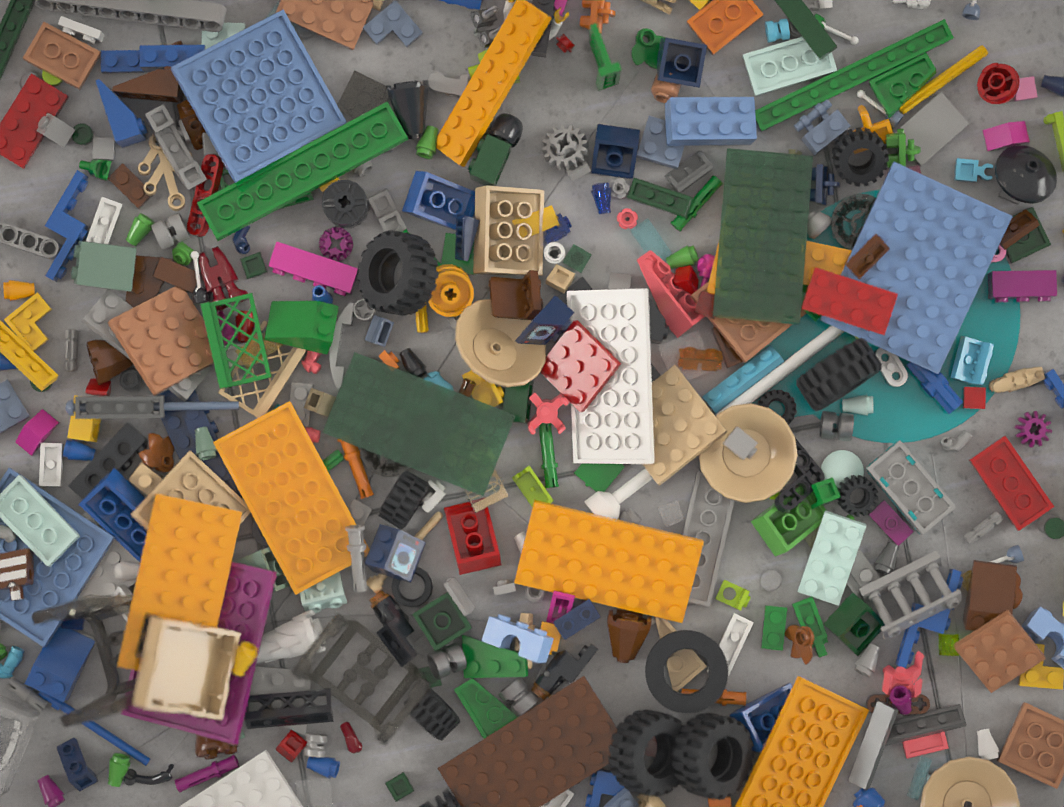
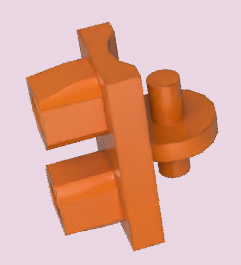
M582 0V7L591 9L590 16L581 15L580 27L590 30V25L597 23L600 34H602V25L608 24L609 17H615L616 11L610 10L611 3L605 2V0Z

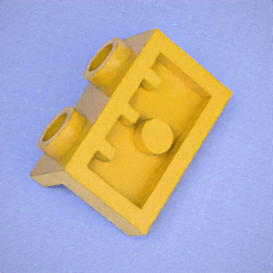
M472 370L462 374L463 379L467 378L471 380L470 383L472 381L476 383L471 395L480 414L504 403L502 398L505 394L500 385L496 387L495 384L489 383Z

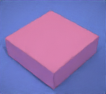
M1034 76L1020 78L1019 89L1014 97L1015 102L1037 98Z

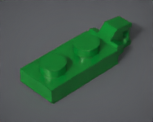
M813 597L792 603L800 627L808 626L814 633L812 648H815L818 657L828 655L824 646L825 643H828V636Z

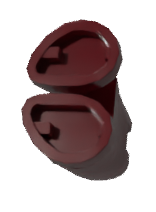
M218 246L212 248L215 260L218 263L213 267L210 266L205 252L199 254V266L207 293L213 292L214 299L212 302L227 299L222 290L225 287L229 298L248 294L246 290L239 289L235 285L239 279L227 257ZM225 304L216 306L217 312L228 308Z

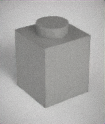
M47 113L46 116L40 119L36 131L64 148L75 129Z
M738 426L734 428L722 443L741 460H744L746 457L750 459L758 450L755 448L758 443Z

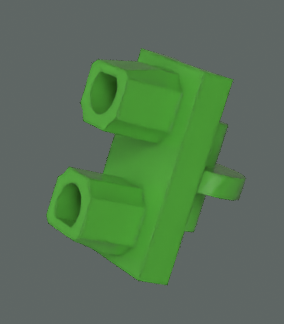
M897 129V133L886 135V148H897V154H888L889 162H886L887 168H890L893 162L906 167V154H908V161H914V154L921 152V147L914 146V139H908V146H906L904 129Z

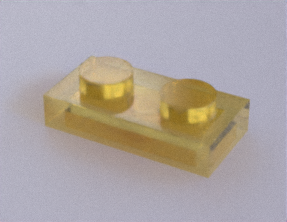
M252 340L245 351L256 357L260 351V345ZM264 340L267 356L284 346L280 343ZM237 349L235 351L237 355L240 354L241 350ZM243 353L240 358L247 369L254 360V358L246 353Z

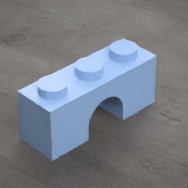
M1039 607L1030 613L1022 624V628L1035 644L1044 640L1046 636L1050 637L1056 644V652L1051 659L1064 669V624L1058 622L1050 611Z
M498 614V617L489 616L482 638L483 642L498 648L509 649L512 640L517 637L520 641L518 656L536 663H546L554 638L547 636V631L538 628L531 630L528 628V624L520 621L513 623L510 621L511 618L506 615Z

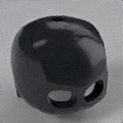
M502 113L491 124L489 135L495 138L496 136L501 137L502 141H508L511 144V148H513L521 138L523 124L516 116Z

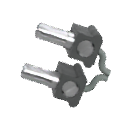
M496 6L470 13L475 27L473 31L474 36H478L482 48L490 47L501 28L500 26L496 29L477 33L478 28L491 26L493 22L498 20L496 16L498 9Z

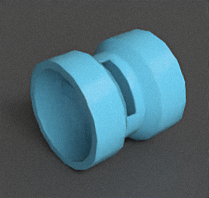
M787 18L780 19L779 22H765L768 43L775 42L777 39H782L783 41L790 40Z

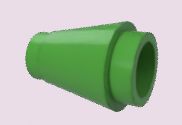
M426 126L425 133L422 134L415 147L417 150L416 154L419 157L432 159L433 155H436L438 128Z
M142 213L138 217L135 216L126 241L137 246L152 230L151 225L155 222Z
M687 245L666 257L670 268L673 269L695 265L699 257L694 245Z
M114 753L109 759V785L114 787L121 786L131 764L129 756L122 753Z

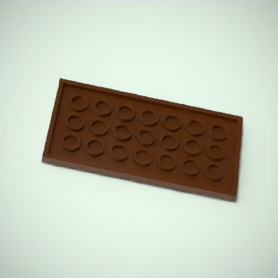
M582 676L437 769L454 796L458 799L461 807H541L609 764V757H611L609 745H612L613 740L611 737L613 733L617 732V729L585 676Z

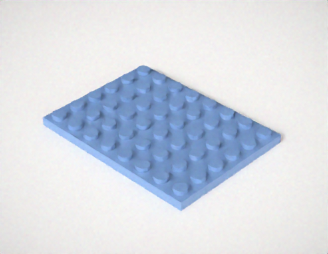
M893 162L847 262L875 234L880 236L890 249L860 279L855 277L846 265L841 273V276L898 294L885 335L823 315L820 320L939 374L1012 216Z

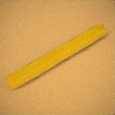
M983 45L976 48L921 87L899 111L902 114L907 113L987 56V49Z

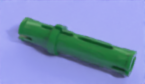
M712 175L708 182L693 197L694 201L687 219L676 216L670 222L671 225L681 232L692 218H696V213L723 185L721 180Z
M541 423L538 426L543 461L541 469H544L545 488L559 487L556 470L558 463L555 461L552 423Z

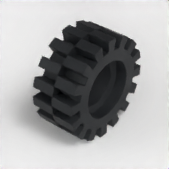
M771 390L765 393L758 401V405L768 408L773 401L782 402L785 412L781 417L789 425L794 420L797 412L794 398L783 390Z
M851 475V479L845 478V483L840 482L841 489H837L841 498L837 499V503L844 511L852 516L854 514L856 517H860V514L863 516L867 515L866 511H873L870 507L872 505L876 507L877 503L874 500H878L876 495L878 491L872 482L861 475H858V477ZM857 488L863 489V499L858 503H852L850 500L851 493Z

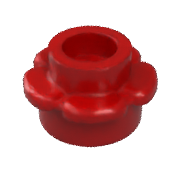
M564 34L559 38L556 37L558 40L556 45L564 53L567 50L571 53V49L575 45Z

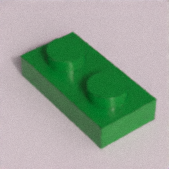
M765 605L761 640L762 649L783 651L787 607Z

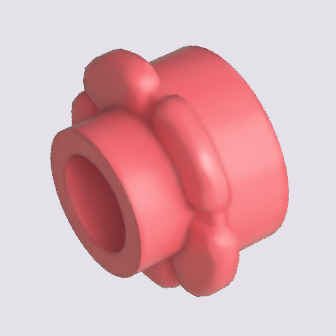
M626 208L621 213H618L617 221L622 229H632L637 225L638 215L635 211Z

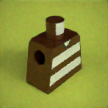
M26 548L1 553L0 590L9 589L11 601L24 599L23 586L34 583V552Z

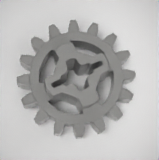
M561 125V130H557L554 127L553 134L547 132L548 140L542 141L544 145L542 152L546 162L549 161L551 167L557 165L558 170H561L565 166L569 170L570 165H573L575 168L578 167L577 161L584 162L582 155H588L586 148L589 147L585 134H581L580 128L574 130L573 126L569 125L568 129H565L564 125Z

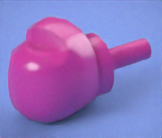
M704 254L697 262L698 276L703 277L700 288L710 279L714 255Z

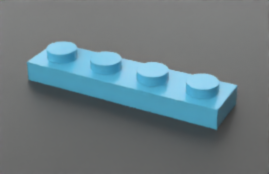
M770 345L705 394L703 399L717 413L783 363L784 360Z

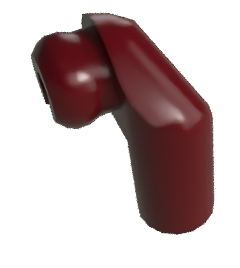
M350 722L342 723L340 729L345 737L347 750L353 754L359 753L363 747L362 743L358 740Z

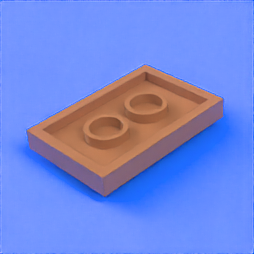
M43 22L23 56V60L81 90L101 52Z

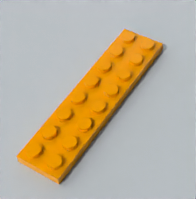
M516 0L437 136L436 148L459 166H466L552 17L527 0Z

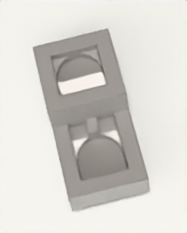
M387 189L368 198L384 231L395 230L401 232L407 229Z

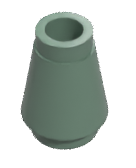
M208 427L196 429V456H199L201 461L215 458L217 449L208 431Z

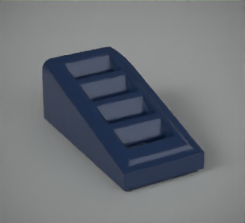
M457 215L455 259L468 262L480 222L478 219Z

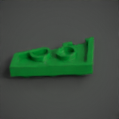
M924 53L870 80L869 85L890 118L936 74V68L927 53Z
M462 635L463 653L467 663L466 669L463 670L464 678L528 676V659L518 656V651L498 648L471 636Z
M474 678L454 688L483 739L517 718L513 711Z

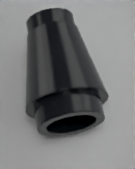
M407 348L399 354L406 374L412 381H416L427 374L426 365L411 348Z

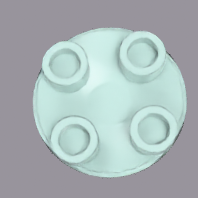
M838 450L832 452L821 464V470L825 476L824 480L833 477L839 489H841L840 482L845 483L846 477L851 479V475L856 477L858 475L864 476L861 460L850 451Z

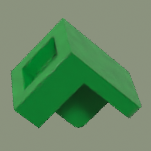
M833 477L811 485L818 501L810 505L812 509L827 505L841 498Z

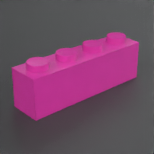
M277 241L268 265L270 268H273L272 272L285 276V273L294 275L293 280L302 283L309 280L314 282V287L321 285L326 288L327 286L334 289L333 293L344 297L346 293L352 295L357 274H359L358 268Z

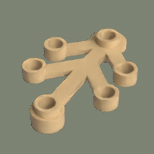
M152 134L149 138L151 149L144 161L139 163L138 171L143 176L149 175L151 172L150 165L157 155H159L160 163L150 180L144 184V192L148 196L154 195L157 192L156 186L164 174L170 193L168 205L173 211H180L185 206V198L181 193H178L173 176L175 171L161 147L156 145L157 140L154 134ZM147 166L148 170L143 172L141 171V167ZM150 185L154 187V190L151 192L146 190ZM175 200H179L181 204L179 206H174L173 202Z

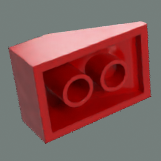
M486 498L474 500L472 503L470 501L444 507L459 575L502 565L488 506L477 512L473 507L474 504Z

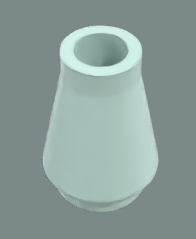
M866 394L842 400L843 412L862 415L874 412L873 396Z

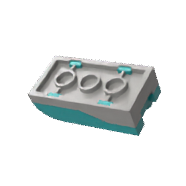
M901 441L895 442L866 467L871 478L919 535H924L956 508Z

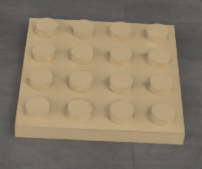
M676 365L652 382L654 463L643 464V466L660 486L725 435L727 430Z
M188 451L130 515L148 530L156 494L242 512L240 524L251 512L246 502L199 460L194 453Z

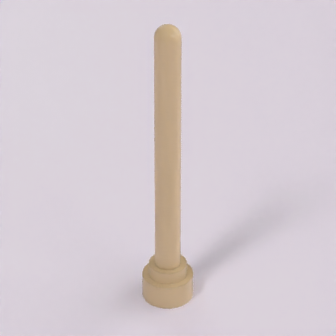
M436 512L414 537L423 540L443 518V514ZM382 574L370 576L366 581L367 586L378 594L383 589V581L388 576Z

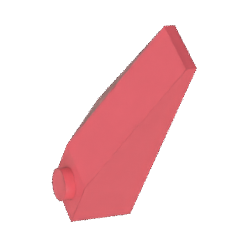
M651 250L637 259L656 305L666 320V325L669 326V329L677 338L706 317L690 297L691 294L674 284L675 274L671 272V268L666 262Z

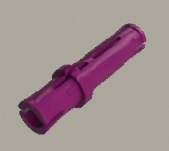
M235 755L218 762L213 761L211 765L174 780L176 788L181 793L215 777L220 778L224 773L239 768V762Z

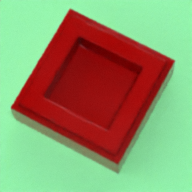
M963 387V409H985L986 387Z

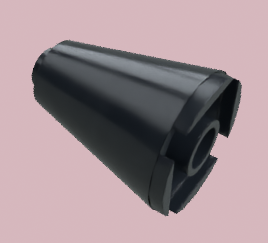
M417 80L393 84L394 88H391V85H386V91L396 117L408 139L421 138V134L425 133L428 80H423V84L417 82Z

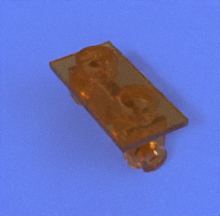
M694 347L679 348L680 358H678V367H682V369L697 370L698 363H702L701 370L717 372V369L721 370L722 351L713 348L698 350Z

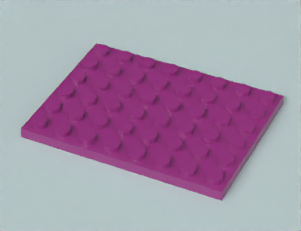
M231 562L217 627L239 632L238 646L242 642L251 643L258 648L256 653L259 654L277 572ZM258 656L243 676H238L232 671L230 672L229 689L222 720L194 716L185 712L172 713L145 709L133 705L139 671L132 669L121 715L231 744H238Z

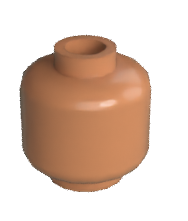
M656 74L651 87V93L654 95L655 100L666 103L670 97H678L681 85L658 81Z

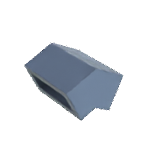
M374 315L365 341L385 347L394 322Z

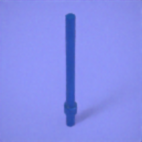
M41 691L38 693L40 697L52 704L51 707L57 711H63L143 765L147 766L151 760L67 703Z

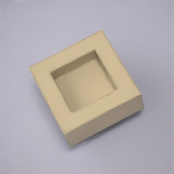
M556 264L547 277L545 284L564 294L574 280L575 273Z

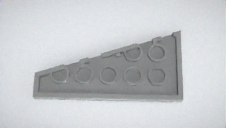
M256 666L249 696L310 691L312 670ZM297 698L291 704L295 707H302L306 701L302 698ZM275 700L270 706L273 709H280L284 703L281 700ZM259 702L249 703V711H258L263 705ZM308 724L284 727L306 736Z

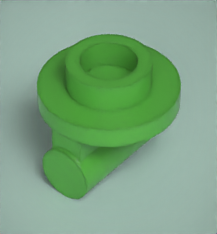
M183 242L178 243L172 250L173 259L180 265H189L193 260L190 254L194 250Z

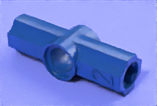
M912 362L906 365L921 382L920 385L930 397H934L948 414L963 403L961 398L948 385V380L941 372L936 374Z

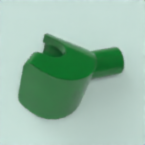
M94 159L91 162L81 160L79 168L88 170L89 174L97 179L107 181L112 161Z

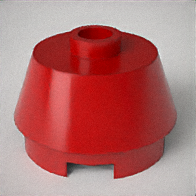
M992 63L982 70L977 82V90L980 97L988 103L1006 104L1016 96L1020 85V78L1013 67L1007 64Z

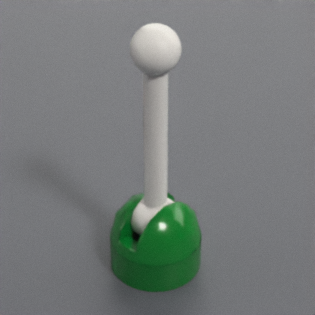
M814 14L825 30L849 40L852 45L858 43L856 36H848L827 26L825 19L821 15Z

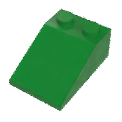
M272 301L264 340L327 355L333 342L339 306L321 301Z

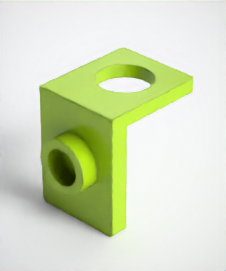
M723 580L715 599L741 611L742 607H747L751 596L748 595L750 591L727 580ZM728 587L733 588L736 592L732 600H727L723 596V591Z

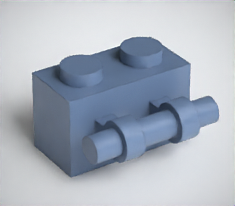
M828 99L823 103L815 105L814 110L806 116H801L799 122L793 125L797 132H800L803 128L808 131L801 140L814 156L851 127L838 109L831 115L827 113L826 110L832 106ZM820 116L823 121L814 127L811 122Z

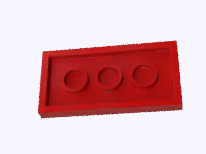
M31 73L0 123V155L24 169L44 138V135L36 131L40 119L46 116L47 113L57 117L69 96Z
M814 267L801 309L885 335L898 294Z
M1006 436L1001 437L969 459L1017 531H1020L1054 507Z

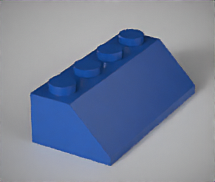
M114 468L84 497L79 505L109 534L114 536V539L139 562L141 561L147 530L130 514L141 504L145 497Z

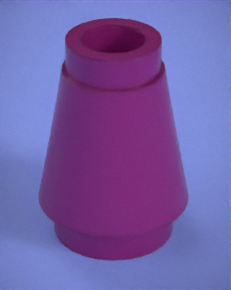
M905 686L894 687L890 693L891 702L899 709L898 711L901 714H909L912 710L911 691Z
M49 775L37 781L45 805L56 807L65 801L64 793Z

